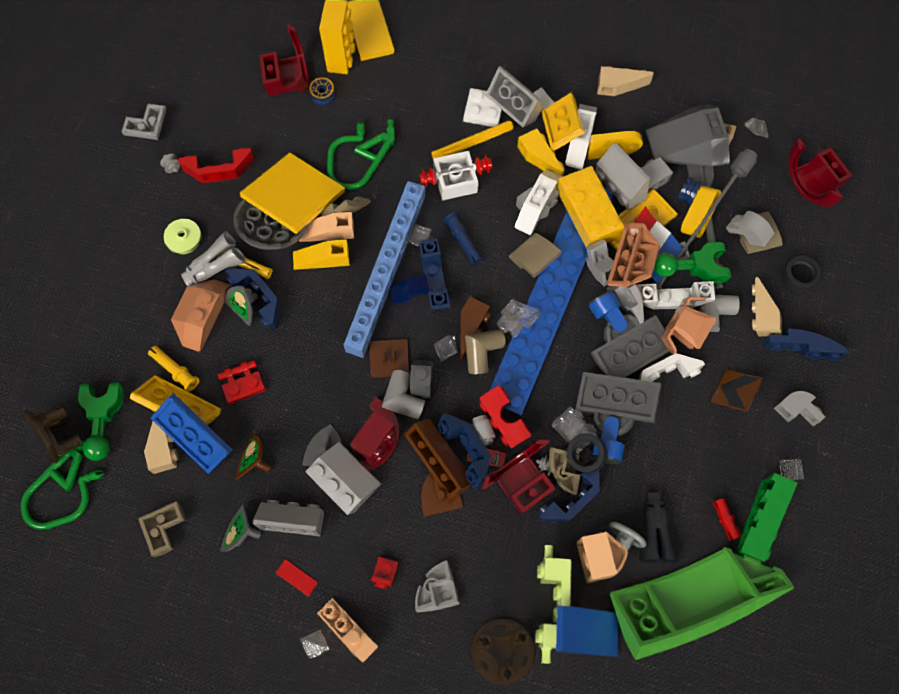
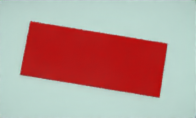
M286 559L276 571V574L307 596L310 595L318 584L317 581Z

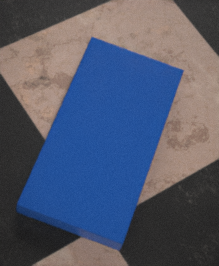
M174 393L167 398L150 418L208 474L232 451Z
M557 606L556 652L618 657V618L616 613L570 606Z

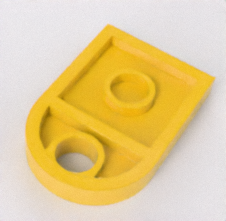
M623 131L591 135L586 158L587 160L602 158L615 142L627 155L632 154L643 145L641 134L636 131Z

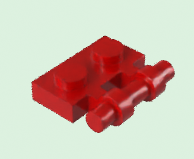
M254 360L241 362V365L231 369L228 367L223 372L217 374L220 381L228 379L229 383L221 386L229 405L266 391L260 373L257 371L251 374L250 369L257 367ZM244 372L245 377L237 380L234 379V375Z

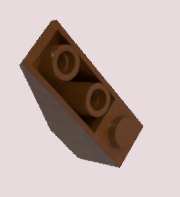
M470 296L461 310L460 359L462 360L467 355L465 335L482 332L481 326L483 323L487 324L491 316L489 313L490 306Z

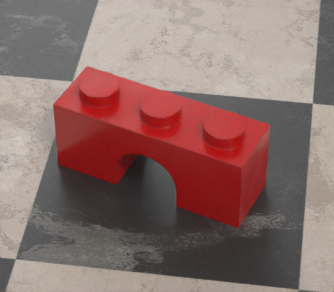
M498 385L479 398L481 400L479 403L480 407L485 413H489L491 424L495 429L500 430L502 433L500 437L506 446L509 445L510 448H513L533 435L523 418L516 422H509L503 417V408L511 402V399L502 385Z

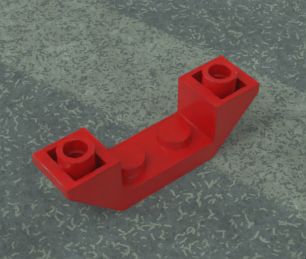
M240 148L233 150L234 163L231 164L223 163L222 165H208L201 168L197 156L178 158V162L183 171L201 183L239 178L254 161V156L251 148Z

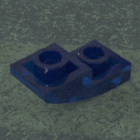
M426 275L404 280L390 288L392 304L411 301V295L429 292Z

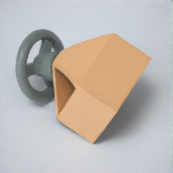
M611 522L609 524L610 530L617 535L615 539L607 532L581 537L576 544L586 583L608 579L618 574L626 561L630 546L644 548L646 546L644 538L634 530L618 522Z

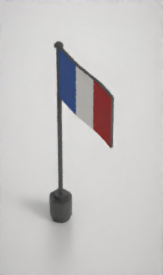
M750 149L740 152L731 165L733 177L683 248L674 236L652 216L647 207H644L634 223H644L647 229L660 244L658 255L670 253L676 259L682 257L737 177H746L757 162V154ZM653 270L652 279L659 290L662 288L661 285L667 277L659 276Z

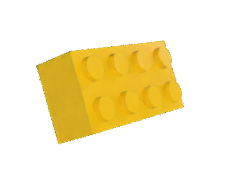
M325 0L319 28L327 72L348 74L349 68H352L353 57L351 55L355 53L356 44L353 42V21L350 20L351 9H348V3L345 0Z
M592 166L558 179L556 189L559 191V196L585 247L600 239L607 243L621 237L624 226Z

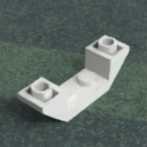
M579 105L578 111L585 133L570 142L565 162L566 166L583 168L596 115V107Z
M548 169L540 174L524 202L514 228L526 234H532L544 206L554 188L557 187L558 179L563 176Z
M694 282L691 288L659 290L656 288V284L637 285L643 306L654 310L677 309L683 298L706 297V301H691L688 305L689 308L715 301L713 282Z
M675 353L644 369L639 375L638 380H650L652 382L660 377V373L664 371L669 373L676 368L683 378L689 375L692 378L701 373L700 369L705 364L701 360Z

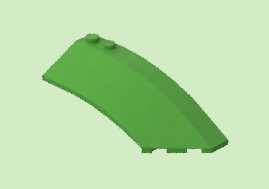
M724 547V549L685 568L645 583L611 592L610 596L625 642L634 659L637 660L683 645L719 630L792 590L794 586L782 569L775 566L773 568L762 565L761 561L747 555L742 557L732 553V549Z

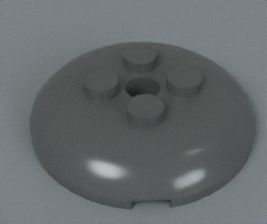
M245 199L237 206L233 218L235 230L240 238L247 244L263 250H278L295 244L303 237L309 225L307 224L295 234Z

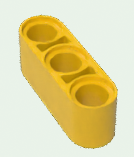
M704 185L700 187L682 223V233L692 236L721 194L720 190ZM713 212L695 237L700 238L703 235Z

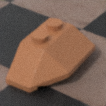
M625 223L607 282L608 286L628 287L652 277L660 244L644 223Z
M213 279L187 286L171 318L183 347L201 353L224 304L226 293L232 287L231 285Z

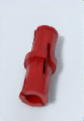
M725 498L712 502L720 518L719 523L723 525L729 541L741 537L734 521L735 516L731 514Z

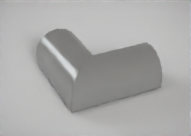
M148 104L144 119L126 117L122 129L123 135L158 140L166 114V107Z
M715 295V301L698 306L699 312L716 318L710 332L720 331L719 315H737L739 311V297L737 295Z
M394 370L381 407L418 420L425 400L406 394L410 383V374L402 370Z

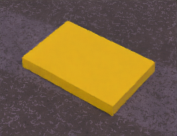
M569 93L541 111L550 147L553 151L585 133L575 97L572 93Z

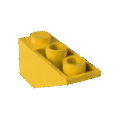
M538 129L518 138L517 147L526 161L543 171L548 169L563 176L565 169L562 162L557 160L555 152L548 146L545 136Z
M347 239L326 241L294 251V270L350 266Z

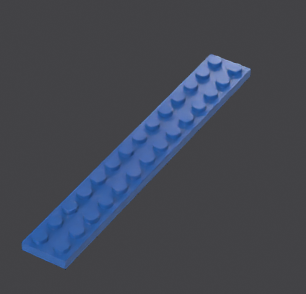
M603 186L611 201L613 194L609 193L607 187ZM568 211L553 242L561 250V255L539 274L490 388L492 390L498 385H502L511 399V402L506 404L503 410L520 417L586 262L585 258L588 257L587 249Z

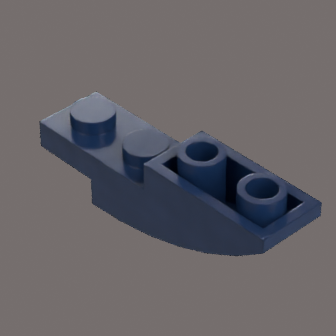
M788 328L782 335H769L764 340V348H771L772 351L790 349L792 352H798L802 350V357H810L811 360L829 358L831 361H837L848 353V349L836 341L823 335L800 329Z

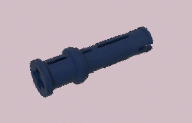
M453 212L447 215L443 222L450 228L451 235L457 238L471 264H478V260L481 262L482 257L468 237L466 226L460 222L458 213Z

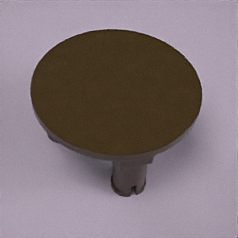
M61 404L44 414L42 412L36 416L32 411H24L31 428L54 464L58 463L57 459L82 445L77 434L61 443L55 440L51 430L67 423L65 419L67 414Z
M495 619L484 624L476 633L471 646L472 661L478 673L487 681L498 685L512 684L522 679L532 666L534 660L533 641L526 629L519 623L509 619Z

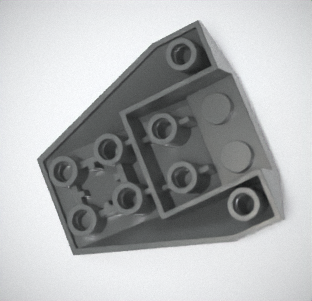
M711 104L691 107L647 129L645 132L654 160L661 157L665 163L705 167L726 165L730 162L729 136L719 108Z

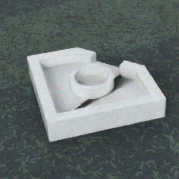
M470 88L463 121L490 127L497 126L499 124L501 108L486 96L487 91Z

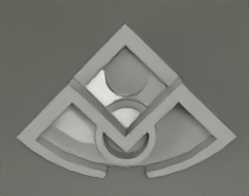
M636 284L628 287L610 286L606 288L607 291L615 293L621 303L620 307L625 312H628L626 315L630 314L635 317L639 324L644 322L643 303Z
M446 560L433 567L426 574L428 579L423 587L421 585L418 587L415 599L416 612L439 610L460 604L453 575Z

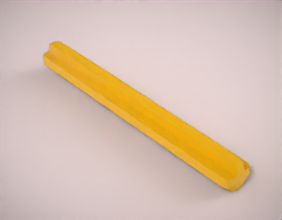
M506 121L432 152V157L434 159L452 155L513 130L512 122Z

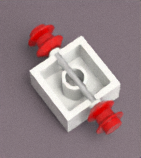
M469 151L434 158V170L431 167L429 172H425L422 169L419 178L421 185L424 184L425 187H427L428 183L435 185L437 181L442 200L477 193L478 180L475 171L482 175L484 170L490 173L492 162L490 158L484 155L483 160L476 157L475 163H472Z

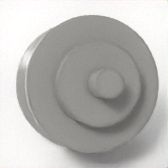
M175 154L164 155L160 162V165L165 167L167 173L178 172L181 166Z
M547 454L545 458L537 459L536 463L539 464L540 473L544 470L548 472L549 476L552 471Z

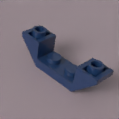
M438 239L419 241L421 261L431 311L450 308L448 292L445 288Z
M226 269L225 271L228 275L226 279L232 287L237 285L246 287L250 284L256 292L258 290L261 292L262 296L260 297L266 306L259 310L261 315L259 320L265 328L270 327L272 331L276 330L280 303L271 289L255 270Z
M445 413L437 424L438 430L446 441L460 438L461 444L466 448L472 460L465 474L468 482L476 490L485 479L491 455L472 424Z
M599 470L594 473H582L580 479L590 490L586 487L578 495L581 499L576 504L572 501L564 509L566 513L555 502L550 506L546 503L538 511L541 514L538 520L540 522L569 523L600 492Z

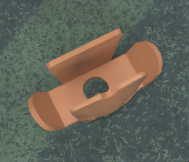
M706 297L683 298L661 337L670 353H677L676 347L670 338L671 335L689 349L694 347L696 349L701 348L716 318L689 308L688 305L691 301H706Z

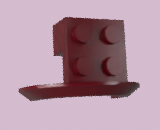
M287 24L288 32L297 56L280 59L276 51L259 55L263 85L269 96L298 89L302 94H305L309 86L308 70L303 49L296 29L290 24Z
M799 138L789 153V171L792 182L797 191L813 204L820 207H831L843 198L838 188L842 187L852 175L832 148L818 153L811 162L797 168L798 158L806 148Z
M376 397L369 405V408L374 412L351 442L352 449L366 458V461L360 462L368 471L379 467L391 456L399 437V425L395 413L382 408L383 401Z
M538 440L493 474L486 477L481 488L482 491L497 481L519 514L524 513L555 490V487L545 473H540L530 459V456L550 441Z

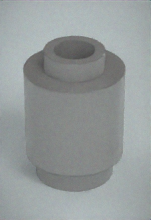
M481 415L472 419V425L484 445L493 443V439L496 436L487 415Z

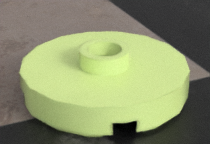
M189 219L173 221L164 232V241L170 251L183 255L196 250L202 239L200 228Z

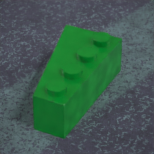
M776 473L761 480L735 554L742 557L747 555L761 561V563L768 560L771 554V545L777 537L779 526L796 489L797 482Z

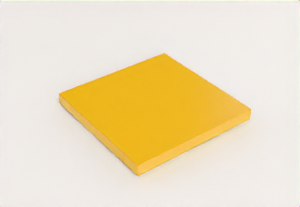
M289 153L242 190L240 196L297 234L345 192V187Z

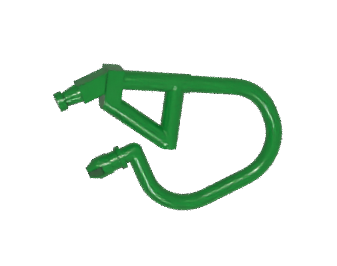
M387 120V134L382 132L355 148V153L373 161L364 177L356 183L346 184L335 178L333 172L334 151L337 146L344 142L363 141L365 124L363 121H361L362 124H360V121L357 123L356 135L342 136L333 141L327 154L328 177L345 187V190H355L364 186L371 178L377 166H379L390 146L393 147L395 144L394 120ZM379 142L384 143L377 155L367 151V149Z
M81 440L82 445L57 459L58 463H52L24 492L20 504L21 513L24 521L32 528L38 530L50 529L76 520L86 510L89 502L86 482L89 483L92 480L100 479L104 475L102 470L85 473V475L78 478L82 498L79 507L72 514L41 523L35 521L30 516L28 509L31 495L50 476L66 492L73 488L83 457L80 451H83L84 440ZM72 456L73 460L65 479L57 469Z

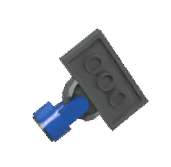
M608 291L589 303V308L595 318L598 320L605 317L608 322L604 328L606 344L591 352L603 375L625 378L670 352L661 339L665 329L656 315L641 324L630 314L622 315L619 310L621 303L613 291Z
M583 372L576 410L595 414L594 420L596 425L602 431L600 439L605 443L608 451L606 463L619 464L622 462L625 445L617 442V436L627 433L632 428L635 420L655 423L662 387L661 383ZM594 444L592 457L597 460L599 450Z

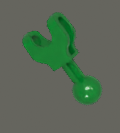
M708 242L700 251H694L689 258L676 259L670 253L659 254L654 266V271L662 277H669L676 270H690L691 276H698L705 282L723 283L731 278L730 269L720 267L714 261V258L720 257L726 251L725 245L722 242Z
M120 382L110 383L107 393L99 398L95 397V390L89 383L80 385L78 402L86 410V418L92 422L91 437L83 444L84 455L90 460H102L110 451V444L104 437L105 422H112L114 413L119 411L123 405L124 389Z

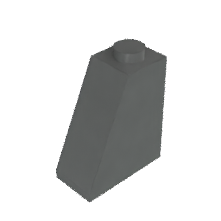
M413 360L410 375L411 396L430 399L433 361Z

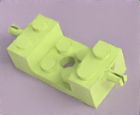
M545 545L543 561L537 568V578H541L542 584H557L556 588L553 589V600L557 601V606H570L571 559L553 558V546ZM557 607L553 609V622H556V625L543 624L536 630L535 642L539 643V648L542 650L541 663L550 664V652L552 649H556Z

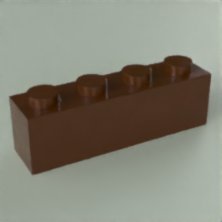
M430 418L415 423L404 434L449 500L464 493L472 486L465 474L467 470Z

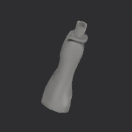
M227 231L222 233L206 252L186 267V271L181 276L187 286H191L194 283L198 284L228 267L245 262L243 253L234 247L236 242Z

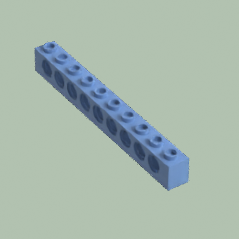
M407 181L344 342L346 353L364 358L425 199V186Z

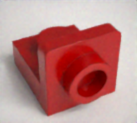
M378 557L374 574L371 577V581L375 583L374 586L385 590L387 586L392 587L399 563Z

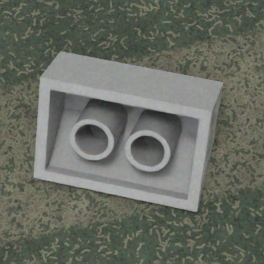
M499 66L486 96L523 128L534 123L542 110L540 99L503 67Z
M616 142L613 143L597 163L596 174L600 182L607 187L609 193H614L618 202L629 211L646 200L650 178Z
M341 442L336 443L323 453L306 470V473L347 515L355 513L381 485Z
M267 500V503H260L253 524L260 530L321 536L324 511L319 509L320 506L308 504L307 507H299V503L287 502V505H281L279 501Z

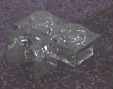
M512 299L500 312L502 317L498 320L497 325L503 333L509 330L512 337H516L523 329L522 325L530 328L541 314L538 309Z

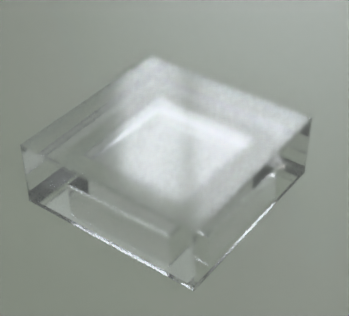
M414 224L408 237V242L419 246V241L429 239L431 229Z
M801 459L779 461L781 476L790 480L804 479Z

